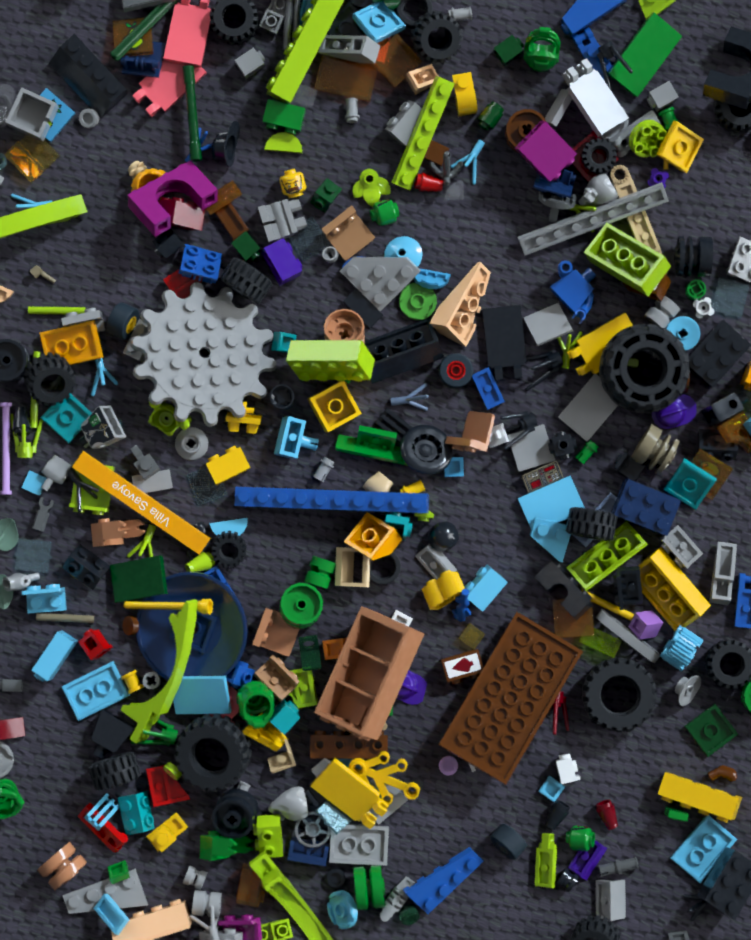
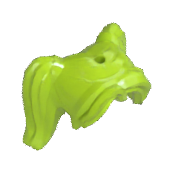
M149 401V405L154 410L149 416L148 423L157 427L164 434L172 436L179 427L186 430L192 422L190 415L184 422H178L174 418L175 408L172 405L166 403V401L159 405H153Z

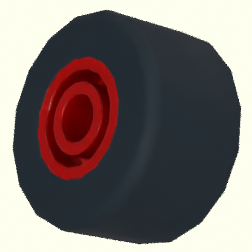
M459 353L450 354L441 361L439 377L446 386L461 388L469 383L473 375V365L466 356Z

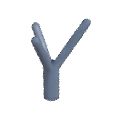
M424 383L407 396L391 398V405L410 404L427 411V407L413 402L429 398L428 395L414 396L427 387V383Z

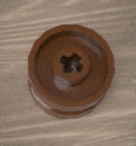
M523 109L515 112L510 117L505 129V139L508 146L514 152H517L514 148L526 136L523 134V131L528 130L530 132L540 121H546L545 118L533 109Z

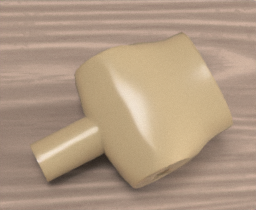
M378 471L365 482L363 488L369 492H389L393 483Z

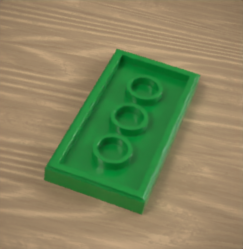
M652 12L621 54L622 58L633 70V73H629L619 59H617L608 71V75L633 96L638 97L679 42L682 35L655 12Z

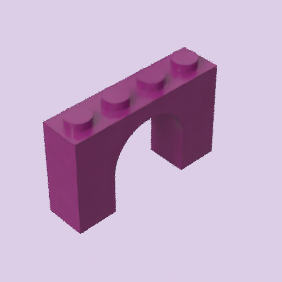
M191 160L128 194V208L155 237L171 228V216L158 203V199L162 195L169 192L184 193L201 210L218 202V189Z

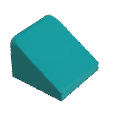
M274 332L271 350L288 353L290 341L296 340L297 335Z

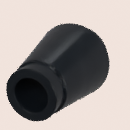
M17 407L14 412L12 431L15 436L22 437V424H25L26 436H28L31 425L26 408Z
M557 800L552 804L545 825L555 830L569 814L570 807L566 803Z

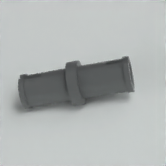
M637 857L620 861L616 859V862L599 865L601 877L616 873L620 875L625 871L639 869Z

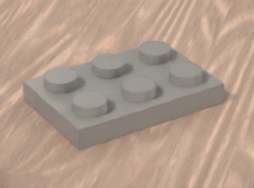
M337 824V826L335 825L336 829L333 830L331 828L329 863L387 866L389 826L374 825L369 829L365 825L344 824V827H341V824L340 826Z

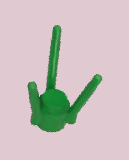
M158 719L156 723L166 729H162V733L144 730L143 734L160 737V740H145L138 743L131 740L130 743L175 745L178 730L173 729L174 725L167 724Z

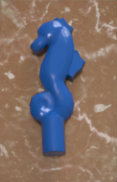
M463 589L461 595L455 598L458 604L456 609L452 610L454 618L460 622L465 621L466 617L471 615L469 608H466L470 604L467 599L469 596L468 589Z

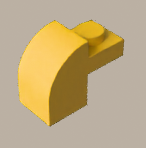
M471 72L452 75L453 83H455L454 91L458 117L476 114L477 101Z

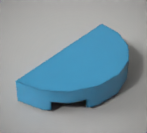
M420 269L421 271L414 277V280L421 287L439 289L448 284L451 274Z

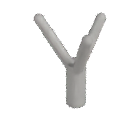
M213 905L210 906L211 926L206 925L193 915H189L190 919L209 931L211 940H219L216 930L219 918L214 916Z

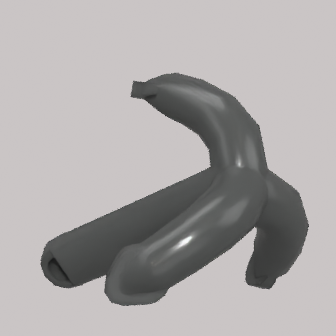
M445 151L443 154V172L437 168L434 162H430L431 170L437 177L443 179L445 186L450 185V179L454 178L463 167V162L459 161L456 167L450 171L451 156L448 151Z

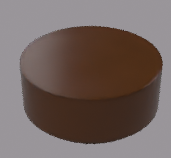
M126 616L123 620L122 627L126 635H136L139 630V622L135 616Z

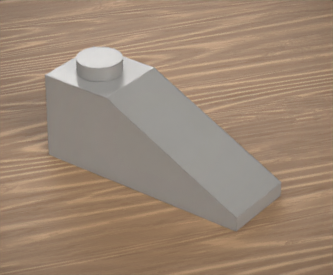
M326 35L318 53L358 63L375 64L380 45L368 36Z

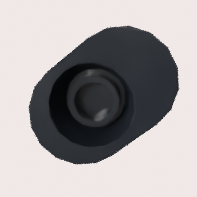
M238 121L232 122L228 132L217 135L212 143V158L225 161L228 167L233 165L235 159V149L240 134Z

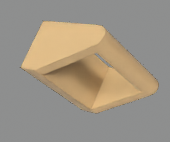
M336 547L335 586L369 587L370 559L363 555L362 583H353L354 552L358 551L353 548Z

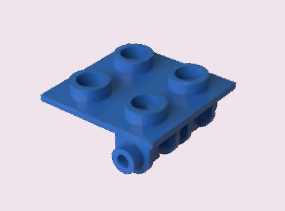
M185 244L186 247L184 248L178 273L182 274V277L191 278L193 274V280H195L197 275L199 276L198 281H201L202 278L203 282L209 284L216 283L222 254Z

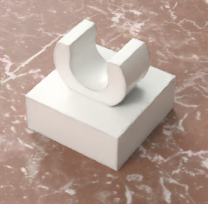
M503 423L492 427L489 440L490 448L509 442Z

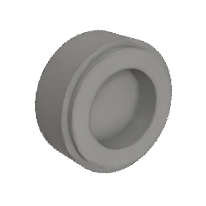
M84 109L79 115V122L85 128L95 127L99 122V115L94 109Z

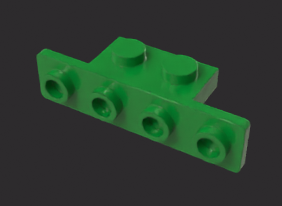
M360 425L357 438L338 435L336 451L407 465L402 458L400 447L395 446L397 437L395 432Z

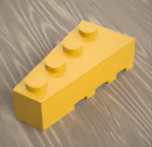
M669 772L664 773L658 795H661V799L670 803L673 800L678 801L681 807L691 809V806L698 808L699 813L707 816L710 813L717 815L716 819L728 822V819L734 820L736 818L742 800L740 796L729 795L725 791L712 789L707 785L695 783L692 780Z

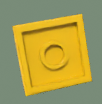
M673 121L656 155L683 173H687L704 139L678 121Z

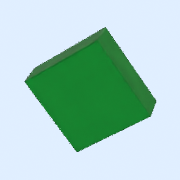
M126 860L107 867L111 884L130 878Z

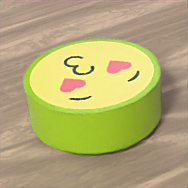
M167 762L163 767L165 772L174 780H178L182 776V772H179L177 767L171 762Z

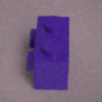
M284 238L264 247L261 252L279 286L299 277L302 272L300 260L298 258L295 259L290 243L286 242Z

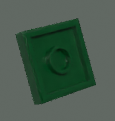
M715 703L684 726L707 757L738 735Z

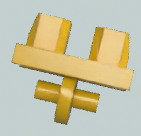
M243 402L246 409L244 417L236 418L231 412H227L226 422H228L229 431L239 432L240 423H247L246 433H257L262 415H254V408L247 407V402Z

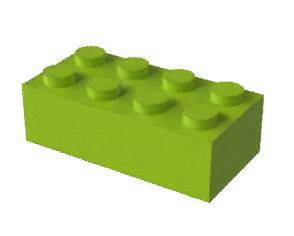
M607 222L583 252L592 264L647 297L671 267L664 255Z
M291 340L286 361L298 378L303 381H363L371 379L375 359L362 340Z

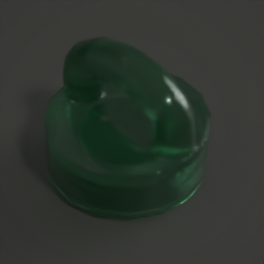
M413 904L406 905L399 911V917L404 925H412L420 917Z

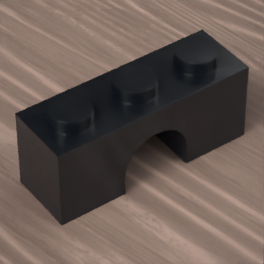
M551 561L535 578L550 594L559 587L568 590V596L561 605L577 621L593 606L590 601L592 597L585 590L581 592L577 588L578 582L572 576L568 578L564 574L566 570L559 563L555 565Z

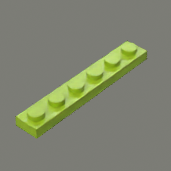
M435 76L391 183L411 190L455 83Z

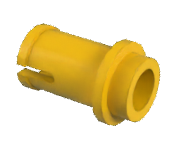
M421 480L406 487L402 486L403 488L400 489L401 493H421L426 491Z

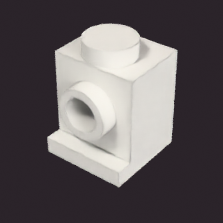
M570 753L559 755V759L555 760L560 783L565 784L580 780V776L575 775V772H578L576 760L572 761Z

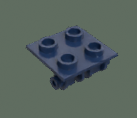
M143 41L139 49L132 50L131 48L125 57L121 58V65H123L122 74L159 78L166 43Z
M564 169L562 178L559 176L555 181L549 182L545 181L537 172L533 188H537L540 192L554 193L561 198H570L576 174H573V171Z

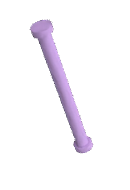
M2 402L0 403V407H2V491H0V495H12V491H10V407H12V403Z

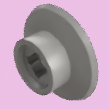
M188 427L177 435L175 448L182 458L197 460L206 453L208 439L202 430ZM190 439L196 442L193 448L187 445Z
M700 676L683 677L677 683L675 693L679 695L678 702L681 706H685L693 700L701 686Z

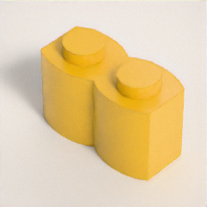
M447 570L441 573V577L437 580L432 579L426 582L422 592L430 610H439L461 595L462 590L465 588L458 572Z

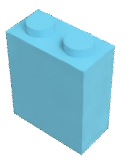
M63 630L58 631L33 667L34 676L43 682L44 680H52L78 640Z

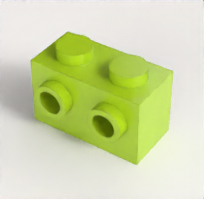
M280 814L257 816V824H253L254 836L258 835V839H255V850L259 851V854L265 851L270 858L283 857Z

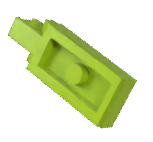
M552 833L542 834V843L540 842L536 848L535 886L555 888L557 847L554 844V834Z

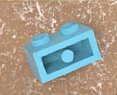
M487 564L477 571L475 579L472 582L469 581L464 588L469 590L467 599L481 611H484L508 582Z

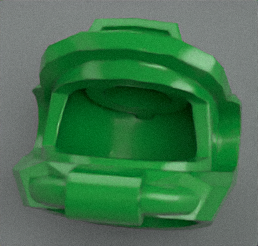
M540 27L529 33L525 42L523 59L533 71L547 72L559 62L561 41L558 35L548 27ZM539 40H544V41H548V42H550V43H552V44H551V45H539V44H535L534 42L539 41Z
M251 681L245 683L236 694V701L242 719L252 726L253 729L265 728V725L269 723L275 711L273 691L260 681ZM263 711H265L262 715L252 716V715L259 714V713H262Z
M1 779L0 819H6L15 816L23 808L25 802L12 780Z

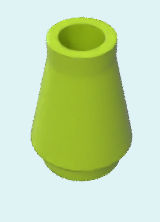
M202 552L185 564V569L187 572L210 570L215 565V561L210 552Z

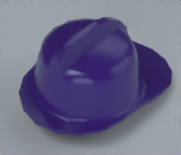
M681 394L668 407L652 412V418L655 424L663 429H671L687 424L696 416V403L690 396Z
M408 670L397 699L411 705L423 702L427 688L425 679Z

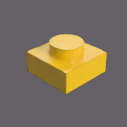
M165 825L149 838L161 852L177 840Z

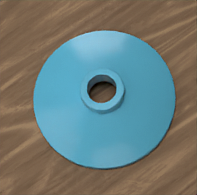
M406 236L397 237L387 245L384 257H408L418 267L422 260V249L413 238ZM400 251H406L405 255H399Z

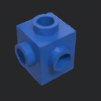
M239 661L234 669L226 675V680L230 682L229 686L240 689L245 683L251 682L255 670L248 668V663Z

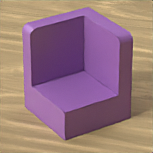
M653 610L636 612L628 627L639 640L657 636L663 621Z

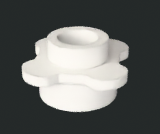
M709 297L693 302L697 318L701 319L705 315L711 316L714 314Z

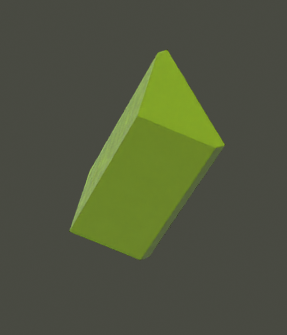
M626 521L615 530L613 540H601L566 568L581 588L588 591L648 544Z

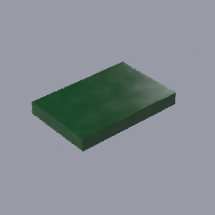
M162 555L110 565L115 603L168 594Z

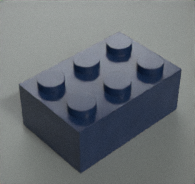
M624 479L611 513L620 519L660 535L668 536L681 500L630 479Z

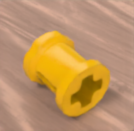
M136 670L120 677L126 683L128 694L144 687L139 682Z

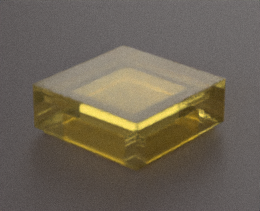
M469 623L459 639L475 649L485 633Z

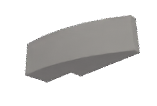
M717 542L709 603L729 605L731 602L737 544Z

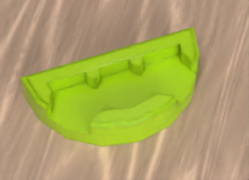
M286 132L271 136L266 142L264 149L265 151L303 154L302 145L298 138Z

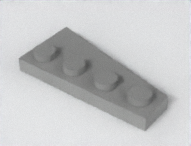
M136 868L129 870L130 878L111 884L109 878L62 895L68 913L95 911L93 908L104 894H109L119 908L148 906Z

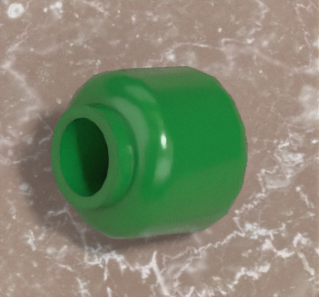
M390 199L375 202L373 210H370L372 221H376L379 226L395 223L397 217H399L397 203H393Z
M574 825L566 833V843H569L571 850L589 851L591 847H594L595 833L592 832L590 827Z

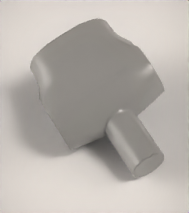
M54 455L41 471L47 477L41 488L48 491L53 482L62 485L72 465Z
M15 573L2 579L3 587L6 591H20L28 587L32 581L39 580L40 575L39 573L28 575Z

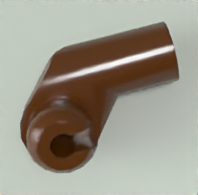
M721 765L707 773L711 781L719 777L727 778L729 782H734L737 779V772L725 765Z

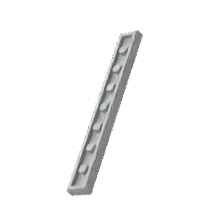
M661 182L607 204L596 207L595 211L587 210L518 236V240L525 256L600 228L606 222L609 224L669 202Z

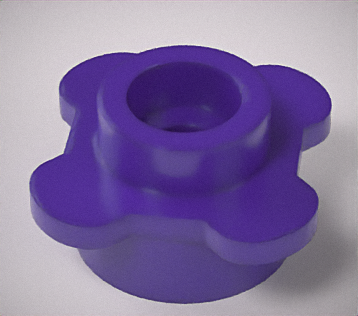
M653 168L650 172L651 177L647 181L648 185L653 186L662 182L665 188V182L669 177V173Z

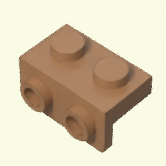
M274 655L253 675L258 681L264 683L273 691V696L279 702H282L299 684L297 675L289 671L283 661Z

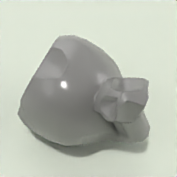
M606 173L598 174L588 182L583 196L579 199L580 205L600 206L619 197Z
M297 786L286 790L268 806V811L274 815L280 814L281 821L285 818L291 821L305 819L308 816V808L304 788Z

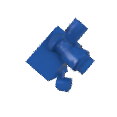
M564 260L558 265L561 279L552 284L549 289L573 313L572 319L575 316L580 318L579 324H581L592 307L594 299L592 291L594 288L589 282L596 277V274L590 268L580 274L576 269L573 270L571 262Z

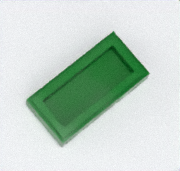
M665 806L664 814L668 818L684 822L688 820L689 814L684 810Z

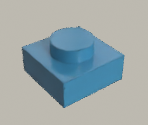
M452 457L449 465L444 469V477H464L463 457Z

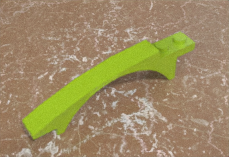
M82 195L64 198L0 217V239L35 227L66 222L71 218L88 213Z
M195 599L186 601L177 616L174 613H171L169 616L176 640V660L171 677L165 687L155 697L146 702L130 703V705H123L121 708L122 712L138 723L130 737V740L135 743L149 738L150 735L143 734V731H150L152 726L158 721L159 715L168 713L179 689L193 641L198 601Z
M265 851L249 862V865L261 879L264 889L275 897L287 910L309 940H333L287 877L285 878Z

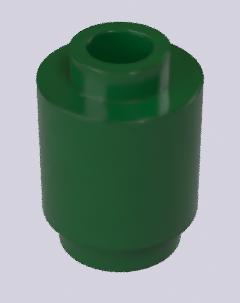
M493 101L487 104L477 119L479 121L478 125L486 131L488 129L493 130L503 116V107Z

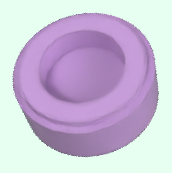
M444 756L439 762L440 771L444 775H453L458 769L457 760L452 756Z

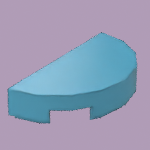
M248 518L209 524L216 535H221L224 531L225 533L231 531V533L237 532L238 536H240L247 527Z

